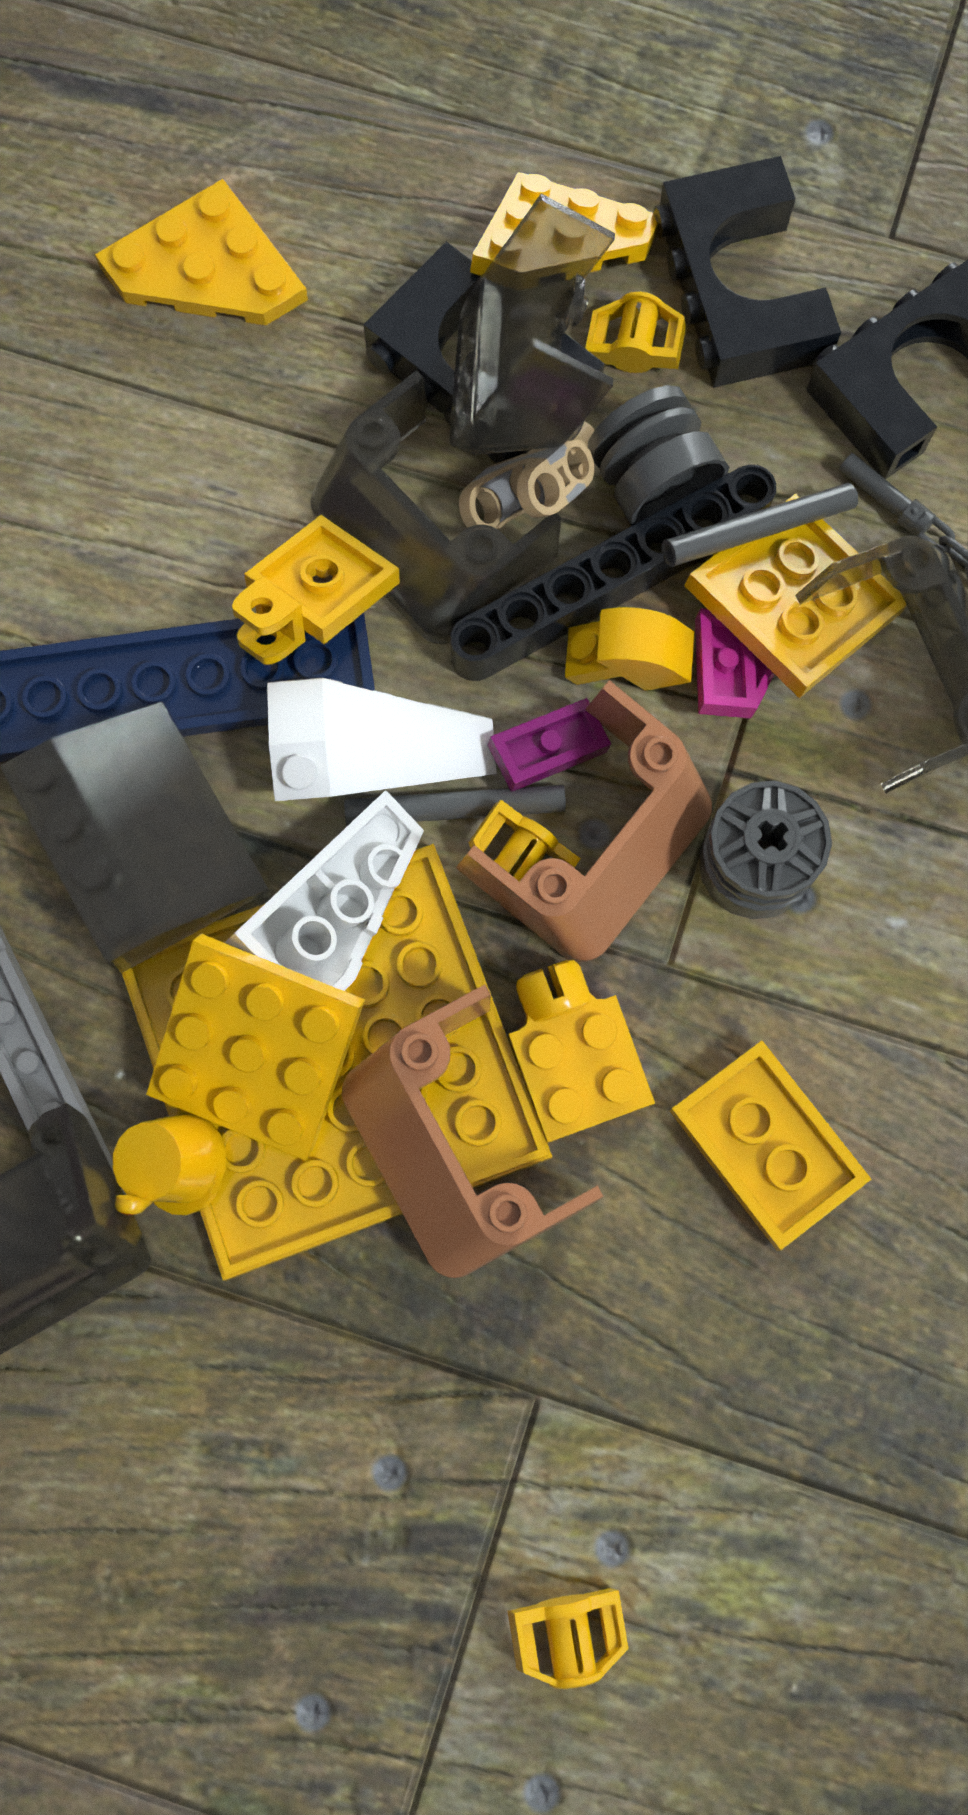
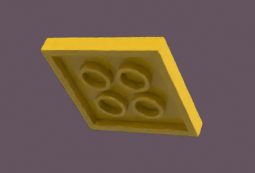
M794 494L792 497H790V498H789L788 500H786L785 502H788V501H791V500H794V499H797V498H800V497H799L797 494ZM823 519L718 552L690 573L684 585L799 699L897 618L910 603L905 596Z
M200 934L192 942L146 1095L306 1161L314 1150L365 999Z

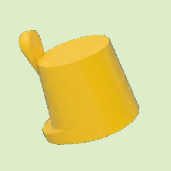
M194 1114L172 1115L141 1122L128 1128L118 1139L113 1152V1172L118 1185L127 1194L116 1196V1211L124 1215L140 1214L153 1203L158 1208L172 1215H191L205 1209L216 1197L226 1170V1148L221 1133L210 1121Z

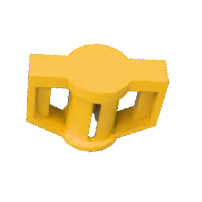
M641 291L630 292L621 299L593 310L585 349L603 363L613 365L624 372L643 373L649 371L652 367L678 369L686 331L685 318L657 296ZM637 303H641L640 312L636 307ZM622 316L617 340L612 344L605 343L609 321ZM662 318L669 323L664 347H652L657 321Z
M502 800L495 803L468 842L470 848L475 845L484 852L504 822L509 825L514 833L494 861L519 882L533 865L542 860L545 854L552 858L563 860L574 868L581 859L560 844L557 838L545 827L530 818L524 817Z
M608 1588L585 1594L556 1597L539 1602L536 1605L508 1611L516 1669L548 1683L552 1688L570 1689L598 1682L629 1649L619 1590ZM599 1608L606 1652L595 1663L587 1612ZM544 1620L553 1675L551 1676L540 1673L532 1623Z

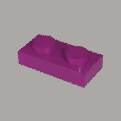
M587 698L490 736L487 746L511 792L608 752L612 744L600 721L585 710L590 704Z

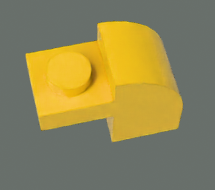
M630 607L602 609L600 621L569 628L565 678L576 685L622 676L645 691L690 683L692 677L694 631L677 619L658 611Z

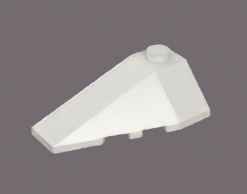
M327 678L267 683L269 751L275 801L331 797L497 774L496 761L487 746L490 736L494 735L492 718L435 704L413 701L377 690L372 691L343 684L340 681Z
M385 790L224 943L345 991L355 981L363 964L361 960L372 937L377 934L383 921L382 915L394 889L400 884L424 830Z

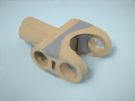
M578 417L567 418L526 454L487 467L460 494V515L468 530L476 535L490 533L500 529L506 523L524 513L532 518L540 519L559 512L575 499L593 480L595 471L594 460L587 447L588 440L595 431L593 427ZM476 498L482 505L484 511V522L479 518L476 512Z

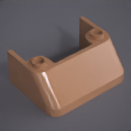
M610 680L585 710L629 747L628 764L633 775L652 792L585 876L563 860L549 858L533 865L519 882L475 845L456 867L457 870L562 956L576 962L591 961L607 950L704 827L712 811L710 795L679 737Z
M485 984L403 1028L352 1069L346 1076L342 1086L344 1104L429 1264L436 1272L449 1278H461L471 1274L592 1206L603 1197L597 1185L543 1215L533 1195L520 1185L502 1183L479 1195H476L419 1089L439 1079L448 1068L450 1046L445 1035L490 1011L491 994Z

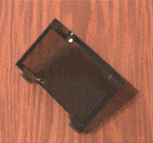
M68 1103L43 1113L28 1130L29 1140L36 1154L0 1174V1355L144 1273L151 1264L147 1240L135 1215H124L115 1209L116 1196L125 1194L116 1181L114 1172L88 1119L83 1113Z

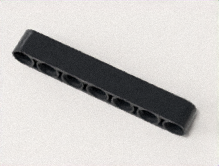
M748 464L739 467L462 618L451 631V662L454 670L460 677L469 681L486 679L567 635L570 627L583 625L600 616L602 609L616 608L708 557L705 556L670 567L665 562L662 553L652 551L647 545L652 543L662 544L666 539L701 529L702 527L693 521L698 518L717 524L771 507L777 485L773 474L760 465ZM739 495H751L755 497L759 502H745L739 497ZM614 567L620 569L625 576L610 578L605 576L602 570ZM562 592H571L577 595L580 600L576 603L565 604L560 602L555 596ZM526 617L534 625L523 630L512 627L508 622L513 618ZM471 642H480L488 650L480 655H469L462 650V647Z

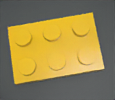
M762 1040L670 1110L673 1117L776 1251H781L872 1180Z

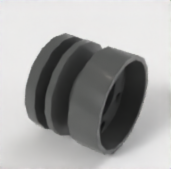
M666 385L650 389L631 398L611 412L596 427L588 440L587 447L592 454L594 464L600 468V474L607 484L615 486L614 498L631 526L728 474L729 465L708 432L699 431L702 422L694 409L690 408L691 404L680 387Z
M779 781L750 783L731 793L717 810L711 826L704 837L698 858L701 880L712 899L732 914L749 919L776 917L795 907L827 866L832 847L829 821L817 801L796 786ZM770 838H773L778 843L776 848L770 846L765 850L758 844L759 840L765 842Z

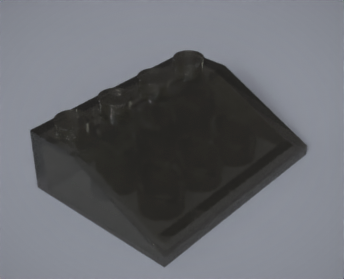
M163 701L53 737L0 765L2 772L108 965L120 974L269 892L267 885Z

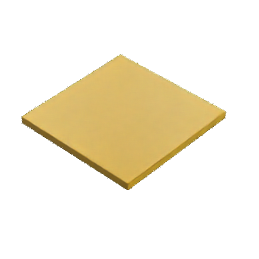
M434 844L414 851L400 884L394 889L382 915L383 921L377 934L372 937L361 960L363 964L355 981L345 990V992L365 999L314 1150L309 1158L305 1161L211 1122L221 1133L226 1148V1170L216 1197L200 1212L223 1281L403 1215L344 1104L342 1086L346 1076L352 1069L403 1028L484 984L489 991ZM265 904L117 956L153 1069L193 940L200 934H204L225 942ZM491 996L489 1012L445 1035L450 1046L448 1068L439 1079L419 1089L472 1188L552 1159V1154ZM165 1103L169 1116L191 1114Z

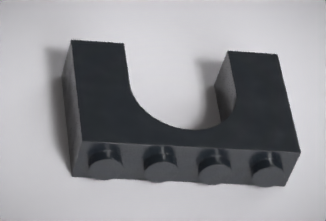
M781 156L665 181L662 186L660 204L654 206L653 214L658 223L656 233L659 238H666L669 247L667 263L671 279L673 281L679 280L683 291L681 307L687 325L693 324L697 335L695 350L698 364L702 370L708 369L713 388L811 366L815 358L825 348L838 343L841 335L826 287L771 300H756L743 297L731 291L719 280L712 268L711 258L722 248L732 243L787 231L796 198Z
M446 241L363 324L366 355L379 371L385 374L391 372L405 383L408 392L418 402L422 404L429 402L444 414L447 423L457 433L461 435L469 434L483 445L490 459L498 463L526 454L561 422L570 417H577L601 392L605 363L564 333L527 372L514 380L499 384H483L468 380L456 373L447 364L441 352L448 339L485 302V277L471 273L472 260Z
M968 260L959 266L955 262L949 264L938 273L931 285L920 292L916 289L909 291L895 304L892 311L881 319H878L876 316L869 318L855 331L850 340L841 346L837 344L828 346L813 361L812 366L814 369L806 391L872 468L884 479L889 478L922 455L937 429L935 423L899 383L893 370L892 356L909 345L929 342L951 347L968 359Z

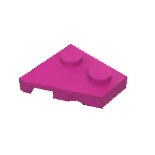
M700 608L695 618L698 714L752 718L775 674L708 609Z

